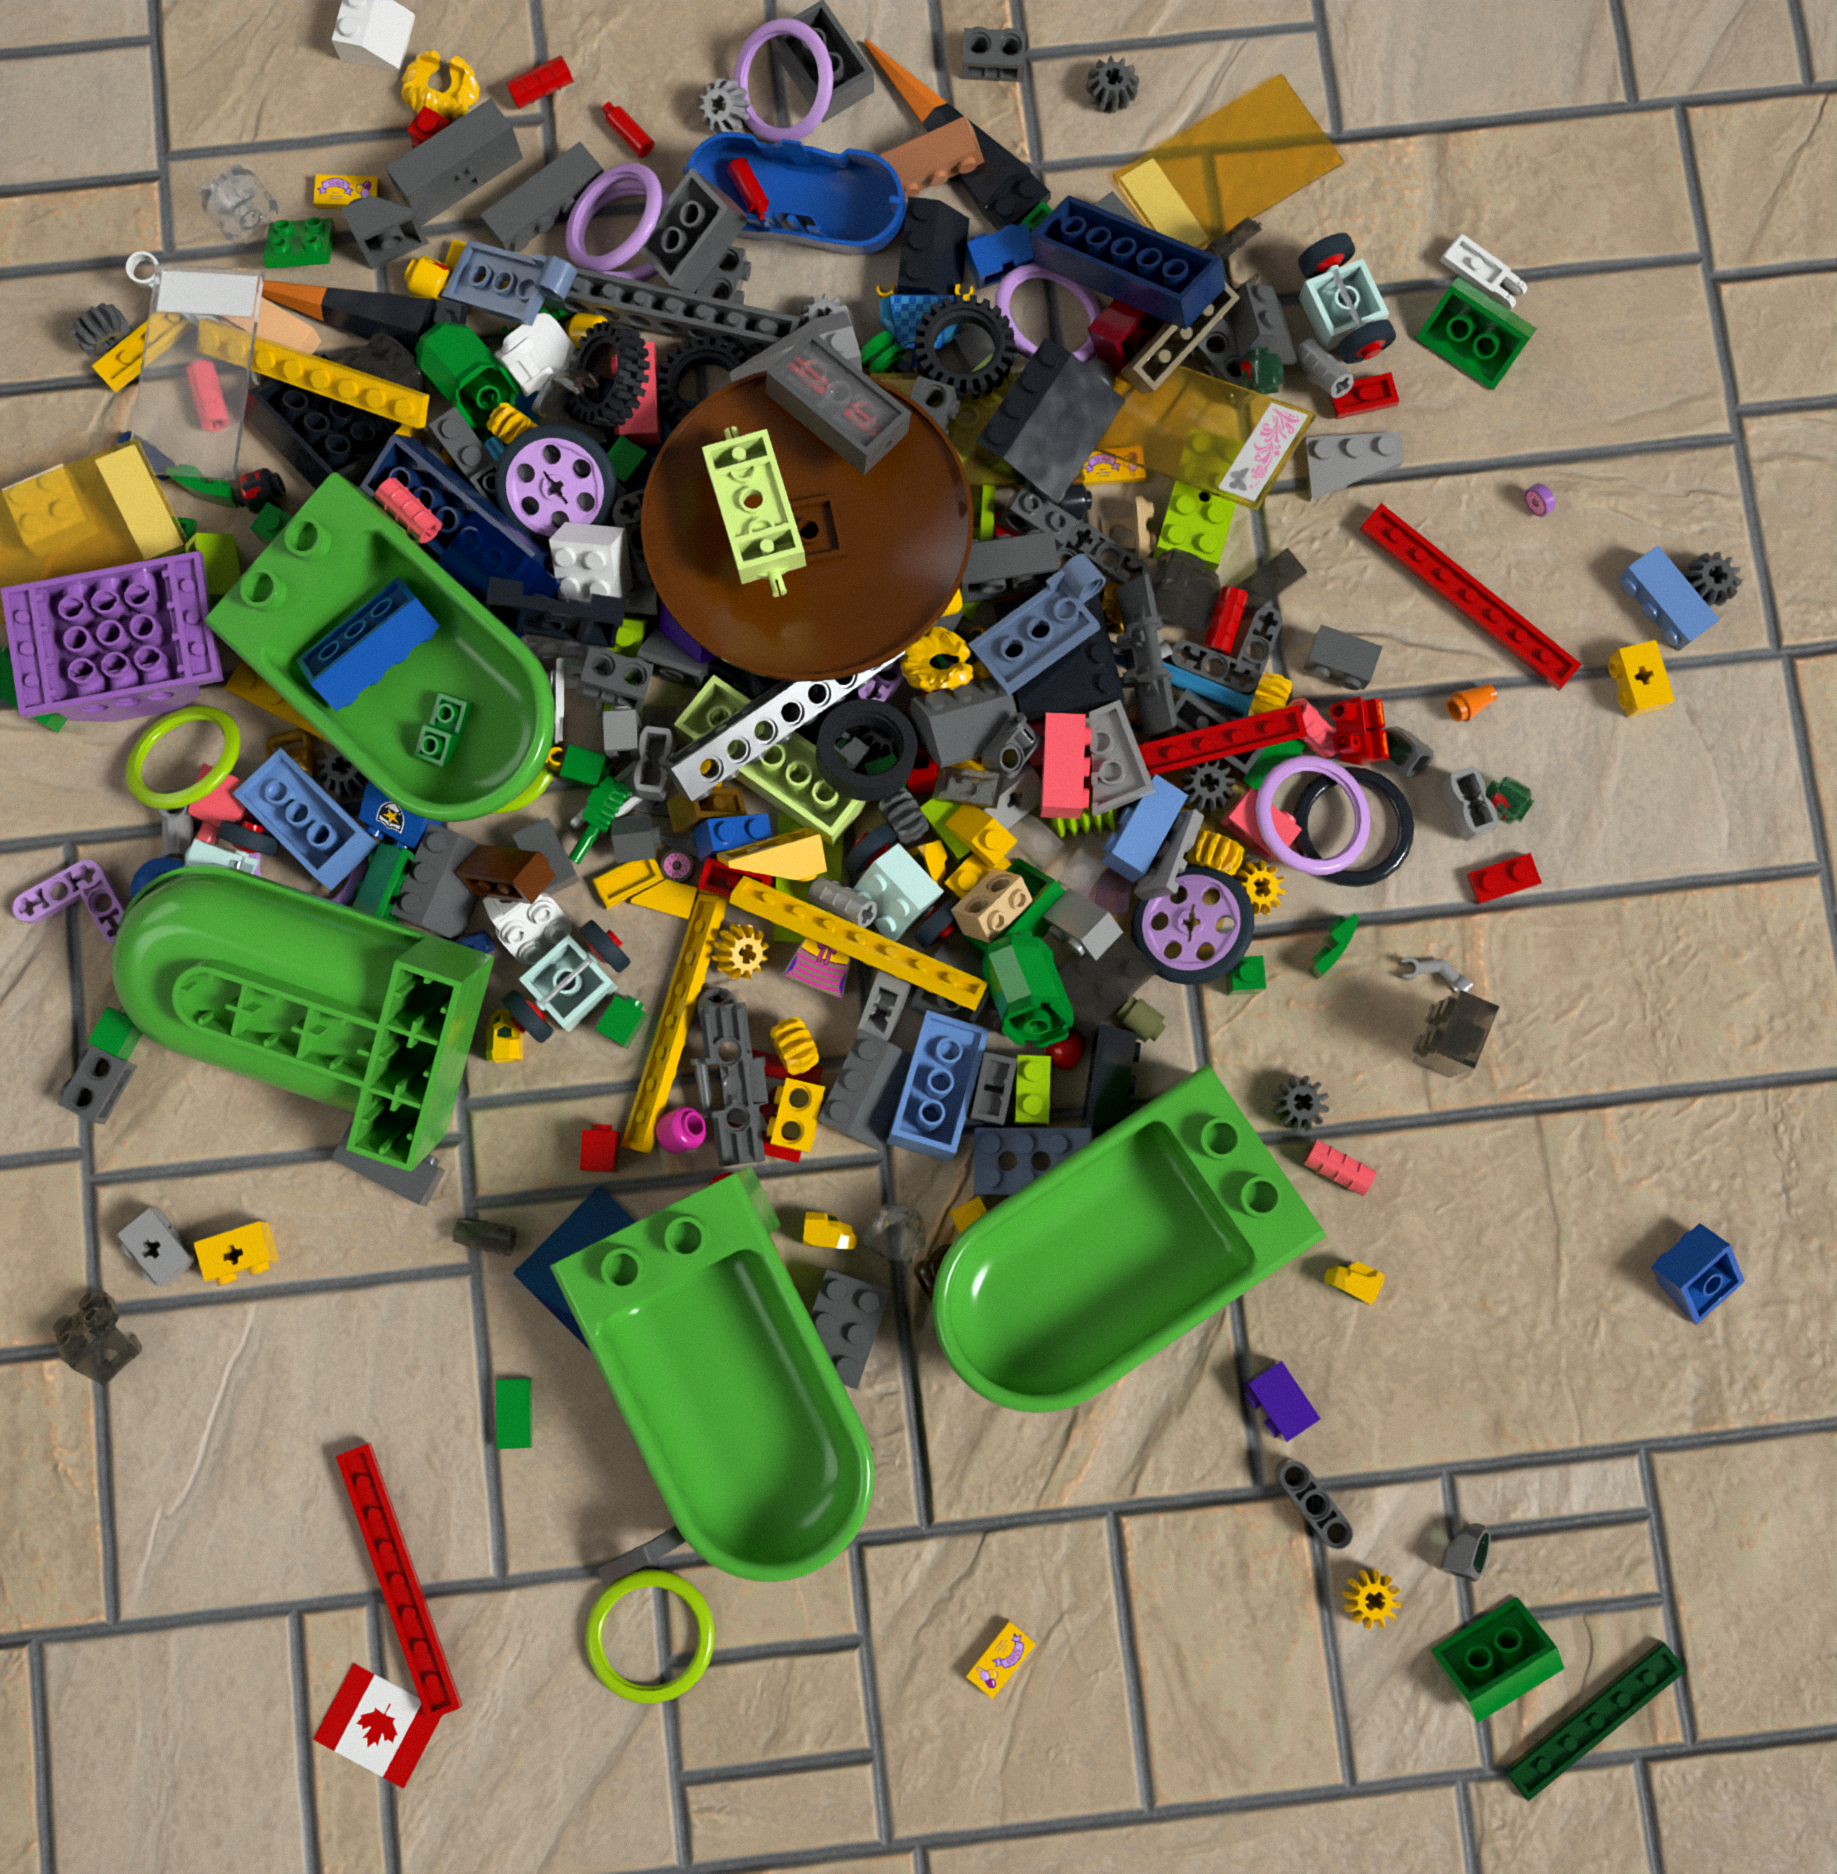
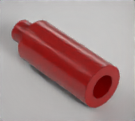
M611 102L603 105L601 111L606 115L605 123L638 158L646 157L655 145L652 138L621 106L614 107Z
M737 158L728 164L726 171L749 213L756 214L760 220H765L764 216L765 211H768L769 200L746 158Z

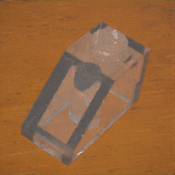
M1028 813L1007 830L1018 840L1013 849L1028 864L1041 872L1062 852L1064 843L1047 826Z
M1091 832L1078 848L1057 881L1065 892L1070 888L1085 898L1088 897L1107 867L1100 862L1106 852L1102 849L1105 841Z

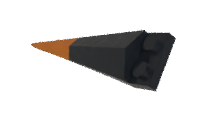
M864 39L865 48L890 79L928 133L964 117V115L872 42ZM967 119L974 128L984 163L977 165L969 173L957 174L958 178L982 215L998 231L1010 224H1021V221L1041 201L1047 203L1051 199V192L1030 172V168Z
M259 279L257 292L261 296L410 358H417L415 349L420 336L438 322L453 321L457 324L466 325L468 305L440 297L352 290Z

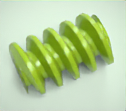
M1089 793L1088 808H1083L1080 819L1049 818L1051 832L1057 830L1059 837L1064 838L1065 830L1069 828L1073 837H1077L1078 828L1082 827L1085 834L1090 835L1091 827L1095 825L1099 834H1102L1105 824L1109 825L1112 832H1116L1117 808L1094 817L1092 814L1093 794Z

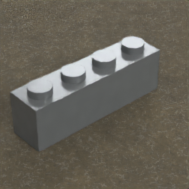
M578 142L481 213L480 216L484 227L501 249L520 252L537 235L548 232L556 221L565 215H570L573 206L582 192L604 170L584 145Z

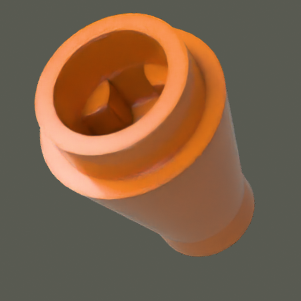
M1489 683L1480 687L1454 692L1451 698L1446 701L1447 711L1454 721L1468 722L1486 706L1496 701L1497 693Z

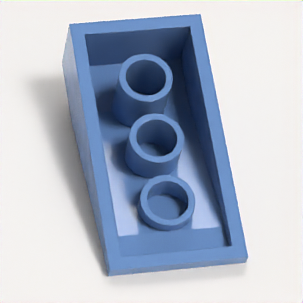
M281 747L232 793L319 882L330 890L334 889L379 845Z
M926 1010L895 1110L887 1144L946 1162L952 1160L957 1151L990 1029Z

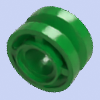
M889 330L872 337L860 350L862 368L869 367L867 375L877 379L884 378L893 372L906 354V350L901 344L893 345L895 337Z

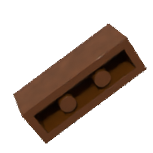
M479 844L455 871L473 895L533 904L556 877V874L548 866L549 860L539 851Z

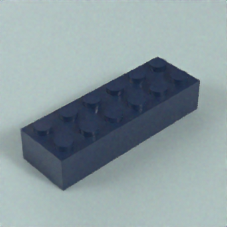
M1070 195L1029 234L1036 265L1185 330L1225 289L1222 258Z
M393 433L360 485V488L374 500H376L374 494L378 487L388 478H396L403 486L408 487L409 491L416 498H419L420 502L427 509H431L432 514L442 523L437 535L426 544L484 594H486L489 577L491 576L524 582L523 595H527L552 559L549 551L504 516L498 508L413 437Z

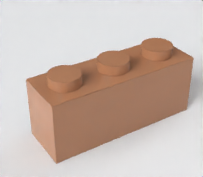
M965 116L879 155L896 171L903 186L906 199H908V196H917L921 190L930 186H940L947 182L948 178L959 173H969L977 165L984 163L974 128Z

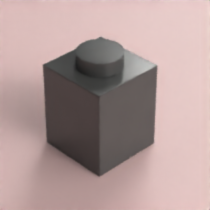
M651 813L614 818L611 822V838L617 863L656 858V845H661V834L659 825L653 826Z

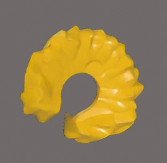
M433 49L425 50L416 55L415 61L407 66L406 72L401 79L403 82L401 94L406 105H410L417 114L423 106H426L446 119L466 115L468 107L477 102L480 87L470 65L463 58L454 56L448 61L452 80L450 88L443 93L429 88L428 80L430 76L440 68V55Z
M933 626L919 641L905 650V654L900 659L902 675L907 678L908 684L929 693L936 689L949 688L954 690V688L968 684L974 676L972 674L973 667L965 663L971 655L967 642L956 633L948 631L943 627ZM937 654L957 656L958 663L944 670L935 669L929 664L931 658Z

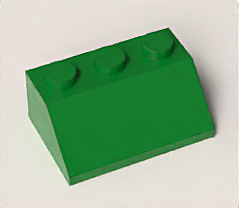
M1458 277L1449 286L1416 336V339L1494 390L1537 328L1461 277Z
M380 843L377 850L374 849L369 855L367 861V868L369 869L365 879H361L355 888L354 898L356 900L352 908L398 923L399 920L391 915V911L415 855L405 848Z
M1018 858L1006 871L1022 876L1033 901L993 941L1014 934L1019 930L1030 931L1033 937H1039L1042 940L1050 928L1043 915L1065 893L1055 879ZM957 923L956 926L958 928L955 932L984 957V948L988 943L963 935Z
M1517 1596L1431 1649L1434 1658L1458 1698L1476 1723L1484 1720L1565 1669L1557 1646Z

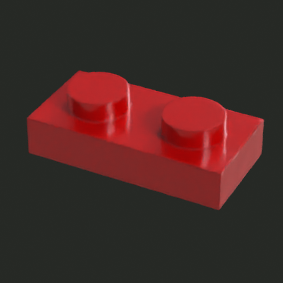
M1392 372L1353 380L1354 383L1351 389L1340 398H1333L1329 394L1336 420L1395 407L1399 403Z
M1531 853L1470 872L1466 875L1477 905L1538 886L1542 883Z

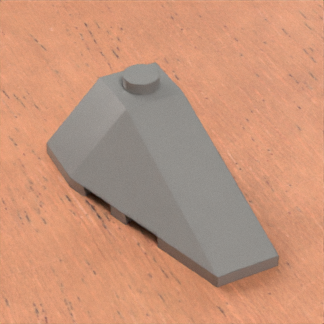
M841 311L811 320L729 372L731 381L734 382L754 373L769 370L811 330L862 371L861 353L853 326L846 312Z

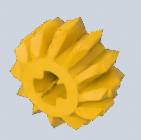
M501 403L495 408L486 424L488 430L507 445L519 434L538 426L509 403Z
M1264 673L1260 678L1247 716L1285 707L1292 689L1291 680L1276 673Z
M1201 830L1198 832L1194 846L1187 852L1186 859L1192 865L1207 866L1234 876L1242 863L1244 849L1237 841H1233L1229 837Z
M1262 860L1258 861L1256 865L1252 862L1245 863L1244 870L1237 869L1235 874L1250 897L1254 916H1257L1259 912L1263 915L1270 914L1271 907L1277 908L1281 905L1280 900L1276 896L1286 894V890L1278 888V884L1283 883L1285 878L1283 876L1275 878L1274 875L1277 872V867L1270 866L1267 868L1266 862ZM1259 882L1261 884L1258 888L1261 894L1254 893L1257 889L1254 883Z
M730 924L729 932L725 930L719 931L722 940L721 942L712 943L715 948H718V952L711 957L714 961L719 962L717 969L720 972L727 973L728 977L735 980L739 979L740 976L744 979H751L752 971L756 973L762 972L759 963L760 961L769 960L767 956L763 955V951L770 946L762 941L764 934L761 931L754 930L753 926L748 924H742L741 926Z
M796 1016L778 1022L779 1024L771 1028L770 1037L775 1052L778 1054L784 1068L792 1075L810 1070L819 1061V1055L805 1023Z
M1373 1568L1369 1577L1363 1569L1358 1570L1360 1581L1357 1582L1349 1577L1347 1582L1353 1586L1352 1591L1342 1590V1596L1351 1599V1601L1343 1605V1609L1346 1612H1353L1351 1620L1355 1624L1363 1620L1364 1628L1370 1630L1375 1621L1377 1626L1383 1629L1386 1624L1385 1616L1392 1621H1395L1397 1618L1390 1611L1391 1608H1401L1402 1606L1400 1601L1392 1599V1597L1400 1593V1588L1390 1586L1393 1578L1388 1574L1381 1577L1380 1571ZM1369 1592L1378 1599L1375 1605H1372L1365 1599Z

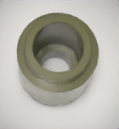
M1132 995L1116 1015L1122 1021L1120 1024L1130 1032L1137 1033L1136 1037L1144 1043L1149 1038L1155 1042L1166 1028L1162 1023L1165 1016L1143 999L1137 1000Z

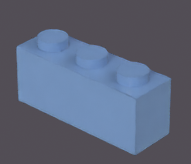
M1658 545L1630 565L1618 577L1622 581V587L1626 593L1636 598L1642 606L1645 616L1651 621H1655L1662 630L1664 639L1670 645L1675 646L1678 651L1720 620Z
M1157 774L1151 777L1156 792L1135 800L1131 807L1127 806L1117 820V823L1120 824L1117 833L1112 832L1102 847L1106 852L1100 862L1133 883L1145 875L1188 797L1186 793Z

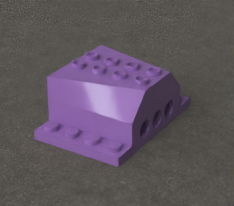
M200 551L1 588L19 716L24 719L57 712L70 721L118 722L178 710L201 696L199 685L223 681L216 633L205 624V619L212 611L204 558Z

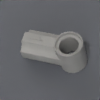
M168 790V791H165L163 794L175 793V792H179V791H178V790ZM189 805L182 807L181 811L177 814H173L172 809H158L162 815L164 857L185 858L187 849L194 841V817L188 814Z

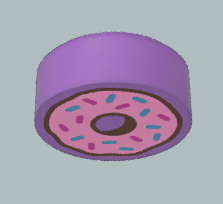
M1536 483L1525 491L1524 499L1526 505L1536 516L1544 517L1554 510V495L1545 485Z

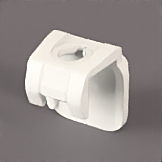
M538 313L532 326L521 324L504 338L503 347L493 354L508 369L526 398L536 390H547L571 372L573 369L568 367L569 362H575L577 358L572 354L576 346L558 322L546 313Z
M558 658L555 670H551V673H546L554 698L553 740H555V744L563 741L564 688L578 687L580 677L572 675L582 673L585 661L572 658ZM593 669L596 674L605 675L604 671ZM596 701V715H600L604 707L603 702Z
M541 893L533 904L489 897L483 900L486 911L496 926V936L521 964L535 965L568 934L570 935L572 931L570 920L547 893Z

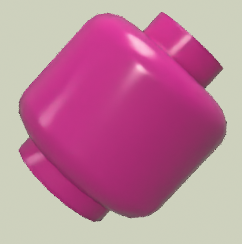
M681 1107L667 1112L660 1117L656 1125V1134L659 1143L667 1152L680 1154L695 1149L703 1143L706 1136V1125L700 1113L695 1109Z

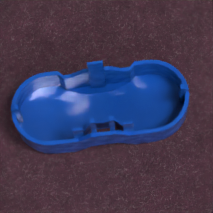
M723 132L703 141L695 149L688 165L684 166L683 169L685 175L690 168L695 169L728 195L745 212L748 222L737 235L739 238L756 241L779 240L806 244L831 252L865 255L877 252L889 245L900 232L906 216V196L896 171L885 159L869 151L847 148L844 152L838 154L812 146H805L801 141L781 139V142L763 143L758 142L753 134ZM737 158H746L769 200L768 211H765V220H760L756 214L749 213L726 171L728 164ZM787 218V222L793 230L784 229L779 221ZM798 220L814 222L817 226L807 225L809 234L806 233Z

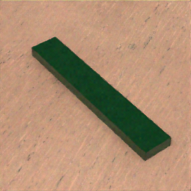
M1660 1640L1503 1770L1524 1799L1529 1802L1687 1670L1666 1643Z

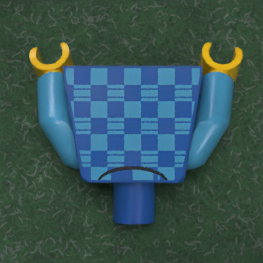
M891 283V290L888 293H883L881 284L876 287L880 298L879 321L885 331L889 330L895 337L894 342L896 344H901L903 348H912V367H917L914 357V341L918 323H922L923 314L925 312L930 314L931 306L935 303L939 307L942 306L943 298L949 297L951 302H955L956 295L960 294V284L955 286V300L954 295L897 294L894 283ZM973 286L970 287L968 294L963 295V301H969L970 294L974 295ZM964 323L953 324L944 329L937 337L934 348L942 349L946 343L952 342L954 336L957 335Z

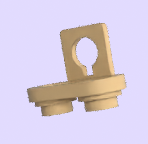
M1134 496L1133 518L1102 520V533L1110 538L1109 532L1115 526H1122L1126 531H1132V537H1127L1124 542L1117 544L1126 550L1136 549L1137 558L1146 559L1150 552H1155L1156 550L1155 532L1149 533V530H1146L1147 522L1154 519L1153 502H1147L1143 496Z

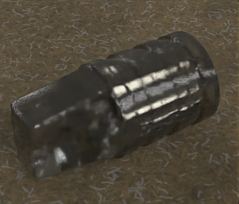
M458 1219L452 1232L453 1242L479 1251L484 1250L489 1253L494 1252L499 1255L511 1256L516 1243L517 1227L486 1220Z

